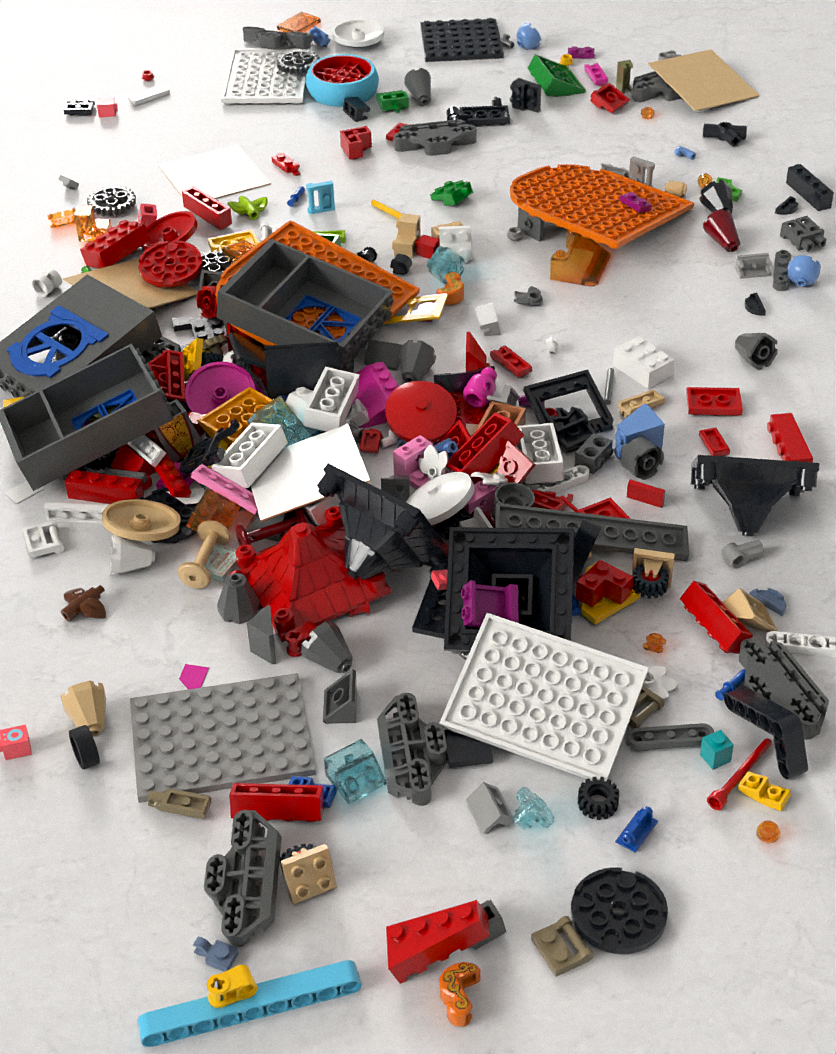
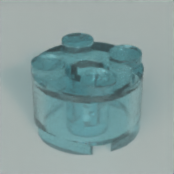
M439 246L431 259L427 261L426 266L431 275L442 283L447 284L445 275L449 272H456L461 276L464 271L462 266L465 260L450 248Z

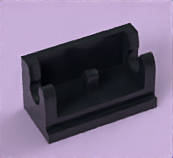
M359 97L344 98L343 111L351 119L358 122V120L368 118L367 116H362V114L370 112V107Z

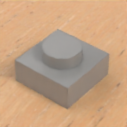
M60 175L58 178L59 181L63 182V186L69 189L71 187L77 189L79 183L63 175Z

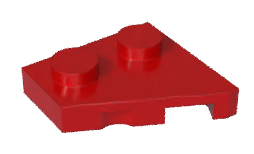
M532 490L535 496L533 505L535 508L563 511L568 506L560 497L556 496V492ZM567 494L565 498L572 502L574 495Z

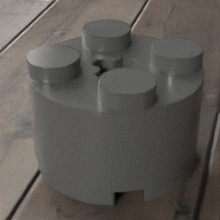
M644 436L633 439L621 448L622 466L635 477L642 480L654 476L658 471L656 468L659 464L662 465L664 460L663 451Z

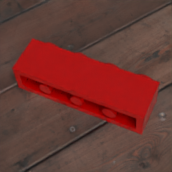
M195 186L182 191L184 208L219 230L232 225L231 208Z
M772 414L770 422L767 423L768 433H771L773 444H776L778 455L782 457V460L813 462V456L793 414Z
M74 470L69 473L65 480L69 499L112 504L122 500L144 498L142 479Z
M693 580L680 597L684 608L696 617L695 620L699 625L708 630L707 634L712 639L717 640L720 644L719 648L725 653L739 654L741 642L744 639H751L753 637L750 631L706 584Z
M233 783L229 793L231 818H234L242 810H255L266 821L284 820L290 822L293 820L315 822L321 821L324 812L323 785Z

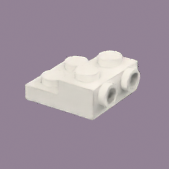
M471 225L439 227L441 261L451 264L457 260H460L461 263H467L469 260H472Z

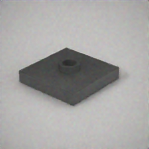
M518 207L517 227L527 236L539 242L542 241L544 221L539 217L530 216L528 212Z

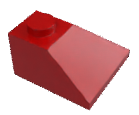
M467 332L466 371L489 367L490 363H487L486 354L473 335Z

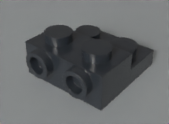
M521 78L514 80L510 85V90H512L510 97L512 107L521 111L525 109L536 113L541 111V85Z

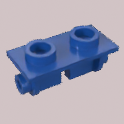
M646 806L637 811L615 843L636 853L658 823V820L652 818L653 810Z

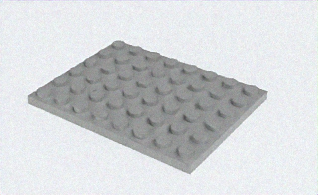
M298 673L130 698L137 798L139 803L147 802L150 790L163 792L170 788L198 794L230 789L233 783L261 784L291 779L292 776L306 777L316 775Z

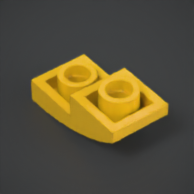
M747 772L738 785V790L748 797L779 811L783 810L791 797L790 789L769 784L768 777Z

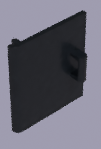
M234 332L228 334L236 361H241L240 365L242 367L245 363L266 370L264 346L266 345Z
M338 342L264 346L268 398L274 401L278 396L288 397L290 393L300 387L314 391L325 367L340 370Z

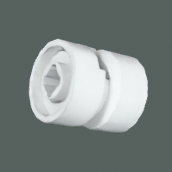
M48 268L32 280V288L39 296L45 297L62 284V278L55 269Z

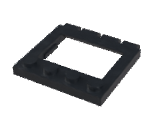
M588 369L524 386L523 392L539 424L550 423L549 415L541 401L586 389L600 418L589 420L588 424L596 433H599V430L604 432L613 429L614 419Z

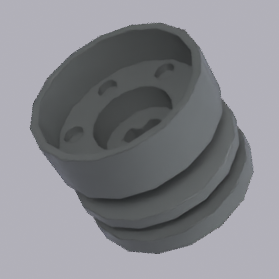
M513 482L500 485L496 489L492 510L494 521L496 503L533 507L535 500L533 491L520 483Z

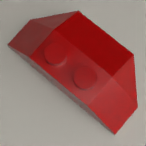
M166 349L162 354L148 362V366L165 393L167 400L174 401L177 399L178 401L185 402L183 352Z

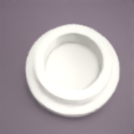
M552 336L550 339H546L549 353H556L555 349H559L557 340L553 339Z

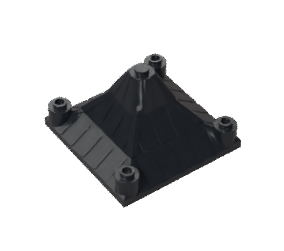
M698 455L691 463L690 485H694V489H705V486L713 484V488L729 506L738 531L742 532V536H754V533L759 532L771 508L787 492H789V496H800V493L812 491V488L817 487L820 463Z
M327 463L323 469L325 475L319 481L317 487L319 488L318 492L322 496L328 498L329 496L334 497L337 494L340 500L339 506L346 532L344 562L345 568L348 571L346 574L350 578L364 580L389 572L391 569L418 568L423 565L431 567L429 570L430 574H432L433 570H448L449 549L420 509Z
M450 527L444 650L451 651L454 654L470 651L479 632V627L464 626V619L461 616L462 608L464 607L461 591L463 585L469 581H475V584L497 587H506L510 584L518 585L519 624L571 641L575 530L573 528Z

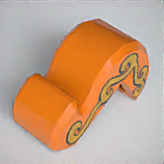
M449 272L445 275L448 283L444 288L437 289L436 295L448 294L445 305H454L464 299V284L461 282V276L458 273Z
M469 962L455 963L443 970L439 977L440 999L447 1005V1018L449 1022L457 1027L468 1025L472 1019L470 1012L472 1004L464 988L481 981V969L476 964Z

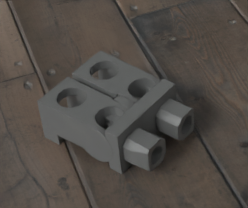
M808 216L782 223L780 236L783 239L788 238L798 251L804 249L808 252L816 245L820 248L825 247L827 239L824 237V230L820 229Z

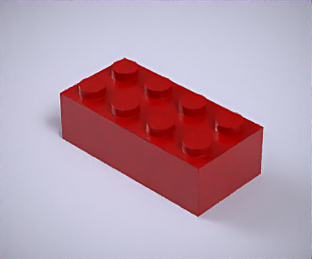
M122 220L119 222V225L109 228L105 234L98 235L94 241L86 243L80 249L86 266L100 269L120 261L150 241V237L144 223Z
M495 412L448 460L446 467L451 472L468 474L473 483L476 484L482 478L471 477V474L474 472H491L500 461L501 456L503 457L507 440L516 446L524 434L511 419Z

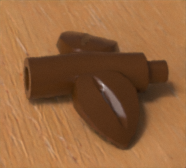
M103 586L91 587L87 591L83 588H76L65 592L64 600L69 604L61 610L64 619L70 622L80 612L90 618H106L104 605L99 601L101 598L100 594L105 591Z

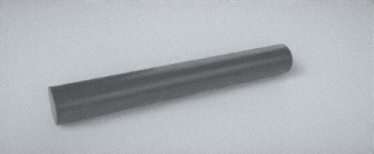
M613 368L607 370L604 394L606 405L611 403L614 377Z

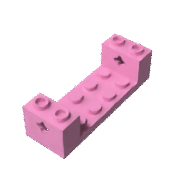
M421 435L393 451L394 474L409 475L410 486L416 490L430 481L428 474H424L420 470L419 459L424 458L423 452L433 443ZM482 479L474 484V493L463 507L470 515L476 507H479L489 515L492 514L497 487L492 484H483Z

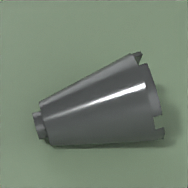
M419 68V70L412 69L404 78L405 86L419 105H427L431 101L430 73L423 68Z

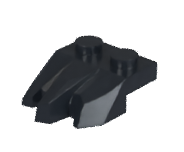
M573 406L570 408V412H567L562 407L556 408L558 417L548 416L550 423L554 424L558 443L566 452L581 447L593 433L597 434L588 424V417L585 413Z

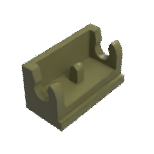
M631 60L619 61L617 64L616 87L622 93H625V89L631 91L632 88L630 86V73L633 68Z

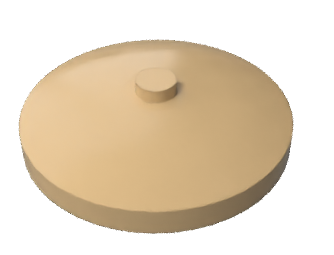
M130 499L114 502L108 505L102 514V524L109 532L131 540H162L175 535L180 529L181 518L173 508L150 500Z

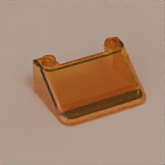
M566 229V248L569 250L567 253L564 250H558L552 255L550 279L590 287L598 285L610 260V252L594 239L585 238L579 233H573Z

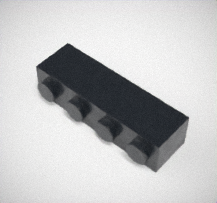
M796 164L795 166L788 167L786 183L817 211L831 208L834 192L803 165Z

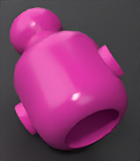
M487 367L481 371V374H475L471 377L463 390L464 400L469 405L475 408H483L489 403L487 396H493L496 391V384L494 382L497 379L496 371L493 368Z

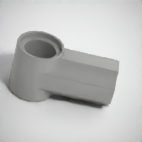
M759 539L738 546L736 543H729L722 549V555L736 569L742 567L747 560L763 556L764 548Z

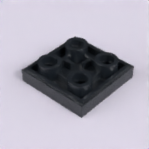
M449 729L444 730L449 768L493 763L490 744Z

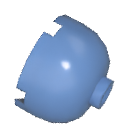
M526 22L517 31V44L524 49H535L541 44V37L537 29H532L530 27L531 24Z
M796 256L792 261H789L788 277L795 285L802 287L810 286L816 282L820 275L821 265L819 261H813L810 256Z

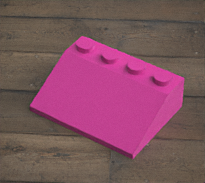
M376 362L365 366L355 373L360 374L359 387L352 404L355 403L356 399H359L367 409L370 420L359 426V428H368L387 423L385 418L386 402L390 394L399 387L385 363Z

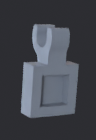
M198 936L193 944L196 947L194 953L206 957V965L223 972L230 970L239 954V948L216 940L214 945H212L205 938Z

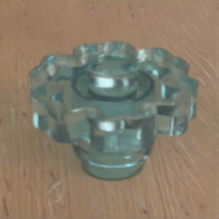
M522 787L517 792L516 798L521 806L515 810L516 814L513 815V819L522 829L531 828L536 822H539L544 828H549L555 822L554 815L542 798L534 792L532 793L527 787Z

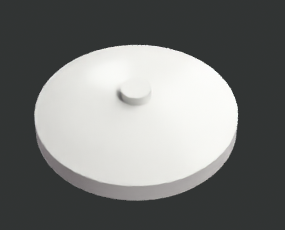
M350 19L335 25L332 34L333 39L339 44L361 47L379 42L384 37V27L374 20Z
M446 473L423 484L408 498L406 503L420 509L429 523L434 525L460 511L471 499L475 486L470 476L466 473Z

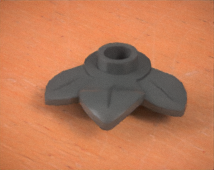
M533 286L529 287L527 292L515 291L516 299H514V302L517 304L538 306L543 302L541 291Z

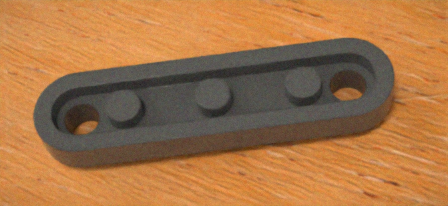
M780 250L775 254L773 288L777 291L789 289L788 264L791 260V254L787 250Z
M705 723L633 728L627 734V745L633 750L701 746L702 738L714 733V729Z

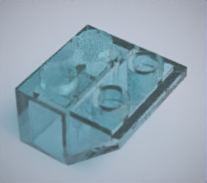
M363 739L324 758L326 777L335 785L348 804L387 784L374 752Z

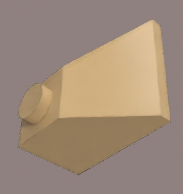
M741 588L723 601L744 626L765 632L778 631L765 605Z

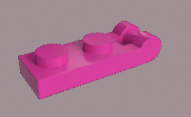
M598 63L584 65L585 73H588L595 85L608 84V77Z

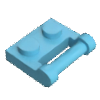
M332 181L306 184L309 214L335 210L334 185ZM317 190L319 206H315L314 191Z

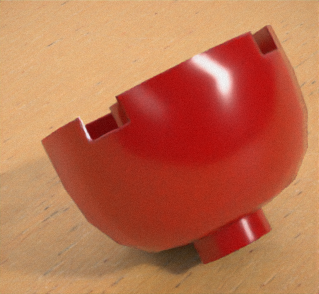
M203 286L202 290H199L197 293V307L201 308L203 312L201 315L205 318L217 317V286Z

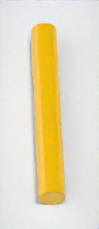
M374 199L371 201V205L398 219L402 215L400 212Z

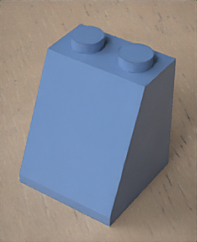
M643 404L617 425L614 454L620 461L622 446L639 436H644L662 450L665 424L647 404Z

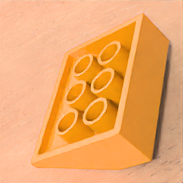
M248 387L197 420L198 424L213 438L217 430L222 427L224 430L231 426L230 422L236 419L240 424L236 433L221 440L227 443V449L251 423L281 425L282 428L288 425L287 408L251 387Z

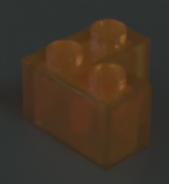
M93 205L77 206L74 217L79 242H92L98 235L105 234L109 228H112L110 219H95Z
M207 488L193 510L186 526L197 532L198 526L202 522L212 520L223 524L229 530L241 506Z

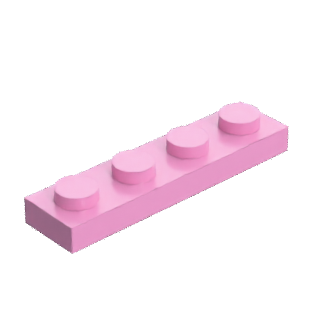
M203 464L192 472L191 478L198 483L207 486L215 493L226 497L254 514L258 512L252 492Z

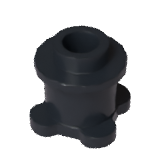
M365 247L363 252L359 251L357 253L358 256L369 262L377 258V252L372 247Z

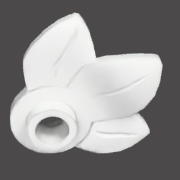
M429 445L424 452V458L419 459L420 470L422 473L428 474L430 480L445 474L444 468L448 463L447 451L438 453L433 445Z
M474 472L471 474V477L483 478V484H492L495 487L508 482V478L502 473Z
M651 667L648 670L643 686L662 699H668V693L674 691L678 687L679 682L665 676L666 667Z

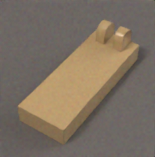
M654 389L619 401V413L627 418L643 404H647L650 408L664 404L665 397Z

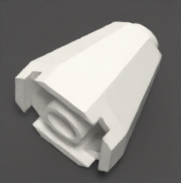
M112 534L110 546L111 560L109 564L110 575H120L150 567L151 562H155V551L152 550V546Z

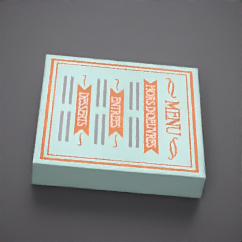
M215 544L205 565V569L208 570L211 578L224 581L236 567L237 557L235 549Z

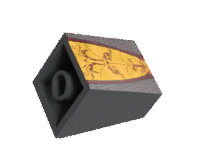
M176 399L169 403L174 411L171 413L174 420L153 430L173 463L183 461L188 450L202 441L188 413Z

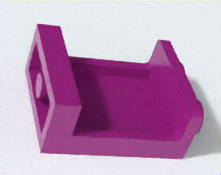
M469 581L463 585L461 597L464 599V607L462 608L461 616L464 619V626L480 628L486 613L519 623L518 585L510 584L506 587L478 585L475 584V581Z

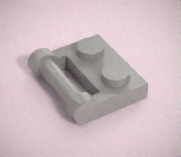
M634 156L631 157L629 178L653 187L652 177L655 163ZM645 168L647 169L646 183H644Z

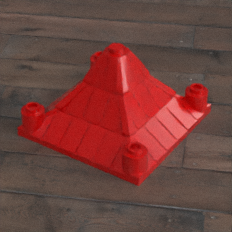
M332 506L325 511L326 522L320 526L315 527L312 524L302 522L291 527L279 543L255 553V549L251 545H242L235 552L237 566L259 598L262 609L270 606L272 626L281 642L286 641L285 635L289 630L295 629L307 621H311L316 626H319L324 622L350 612L351 609L355 610L367 601L370 603L391 593V589L386 582L385 573L364 580H354L346 574L348 572L344 562L346 532L341 510L338 506Z

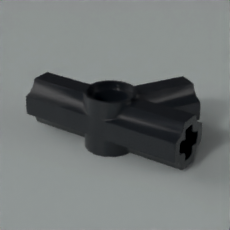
M729 122L703 125V137H714L721 141H727L732 147L737 146L741 139H746L747 126L732 125Z

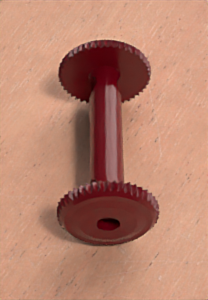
M300 507L293 510V518L246 533L244 526L239 523L235 528L239 546L251 545V543L287 532L296 524L308 523L306 515Z

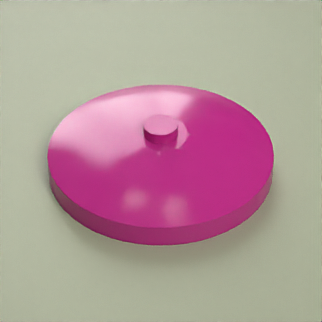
M230 362L209 363L200 367L189 378L185 388L186 403L190 412L207 414L248 387L255 389V384L250 374L236 364Z

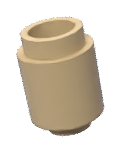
M669 180V183L665 184V192L678 197L686 196L687 184H684V182Z

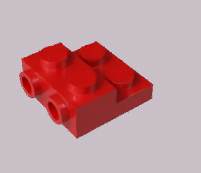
M611 83L605 86L602 85L599 90L593 91L590 96V102L599 109L606 108L611 114L628 104L630 100Z

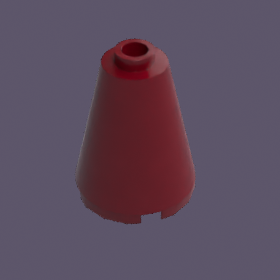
M720 209L714 211L707 217L706 223H703L704 231L727 252L736 251L740 246V240L732 214L729 210L724 211Z

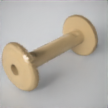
M212 520L204 521L198 526L197 532L199 537H201L200 539L203 540V544L195 561L185 562L178 568L177 573L180 580L192 588H204L210 584L211 575L205 569V565L215 544L225 546L230 540L227 528L223 524Z

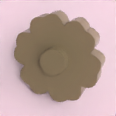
M223 334L208 338L203 342L202 350L213 352V354L217 353L223 358L224 352L222 347L226 344L227 339Z

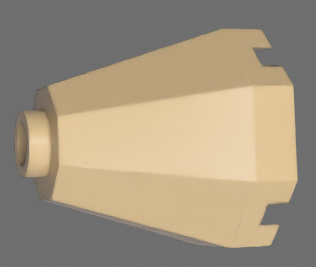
M86 681L68 688L69 693L66 696L63 693L61 701L64 712L77 727L87 725L92 736L95 737L105 729L106 694L103 683H98L99 686L94 684V681Z

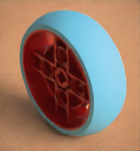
M338 54L321 58L310 66L306 76L307 89L313 99L321 104L335 107H343L345 97H359L363 102L368 101L375 94L379 83L378 72L373 63L364 57L350 54Z

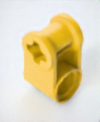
M238 965L233 969L211 976L207 980L209 1004L214 1008H224L237 1001L252 997L257 992L258 987L247 965Z

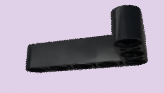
M584 519L574 538L573 591L601 530L600 526Z
M745 686L724 694L725 704L731 712L773 735L778 769L784 779H790L808 771L802 723L795 713Z

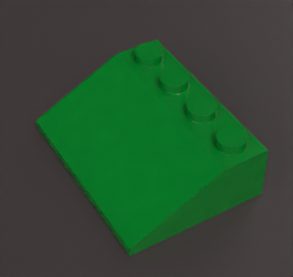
M536 54L534 55L528 70L535 78V81L541 85L546 95L557 97L586 92L568 66Z

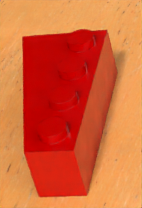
M474 900L386 926L388 970L401 984L408 980L407 976L418 972V974L427 970L428 965L438 960L442 962L448 959L449 955L460 949L463 951L488 938L490 931L487 913L480 903Z

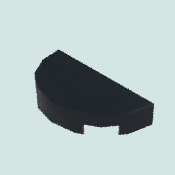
M790 196L775 209V213L788 215L796 212L798 209L796 199Z
M757 292L750 294V297L745 299L744 305L748 312L758 316H765L766 310Z

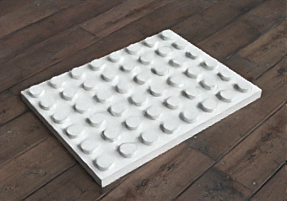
M233 48L221 103H303L307 74L295 75L293 73L290 75V73L285 74V72H281L277 68V59L281 54H284V52L289 53V51L293 52L294 50L299 51L300 49ZM311 48L301 49V51L306 50V52L311 51Z
M486 613L439 724L443 728L579 777L589 778L591 781L592 777H597V780H600V777H604V781H607L649 667Z

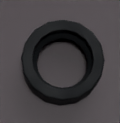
M83 725L69 730L71 746L81 769L84 770L100 763L99 753L88 726Z

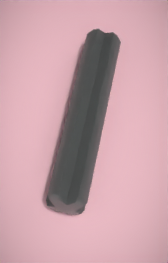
M106 468L102 473L142 479V483H146V479H148L145 472Z

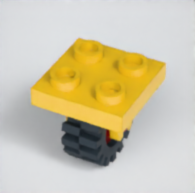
M196 338L182 350L184 381L188 382L191 375L200 367L213 362H222L223 360L221 355L217 353L213 354V352L202 350L203 339Z

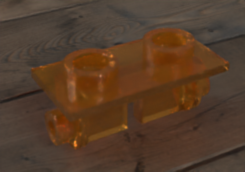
M74 207L64 209V215L61 214V211L52 212L47 215V221L51 228H58L62 225L81 221L77 215L78 210Z

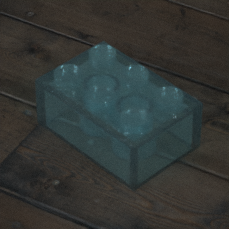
M281 396L256 411L247 421L249 425L251 423L281 425L288 442L286 446L313 437Z

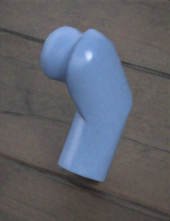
M678 146L674 150L677 156L683 154L692 160L696 157L695 152L682 146Z

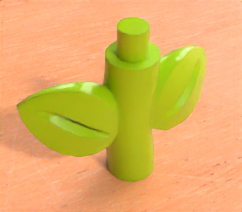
M240 196L238 198L239 202L229 201L228 206L238 214L247 213L251 220H255L259 217V212L266 208L268 198L261 197L251 202L247 197Z

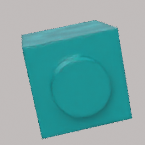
M722 730L716 731L702 738L700 756L714 770L731 762L734 744Z

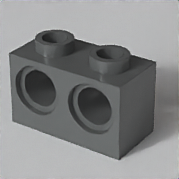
M593 433L575 452L574 467L584 465L589 468V473L594 474L598 469L602 468L607 459L612 457L614 451L612 448L613 440Z

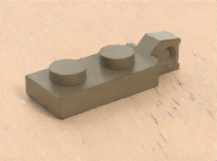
M170 788L163 792L150 790L147 796L148 806L155 807L157 810L204 820L212 803L210 796Z

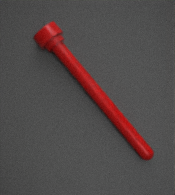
M769 738L764 739L720 790H714L707 797V803L711 808L717 811L723 809L727 804L728 794L771 746L772 742Z

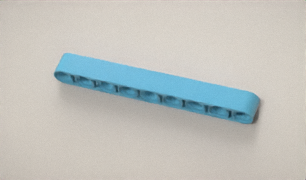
M346 960L257 983L258 990L252 997L237 1001L224 1008L212 1007L209 1004L208 997L144 1013L137 1020L141 1043L145 1047H154L356 993L362 987L354 961Z

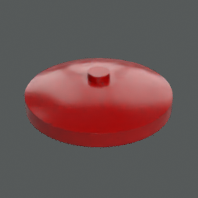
M178 211L157 219L146 228L150 241L141 246L142 250L145 251L149 247L165 241L167 243H176V241L186 242L197 229L198 223L195 216L188 211Z
M412 381L399 386L390 394L385 406V418L389 428L396 436L407 442L420 435L431 443L439 441L455 425L457 417V407L452 395L440 385L428 381Z

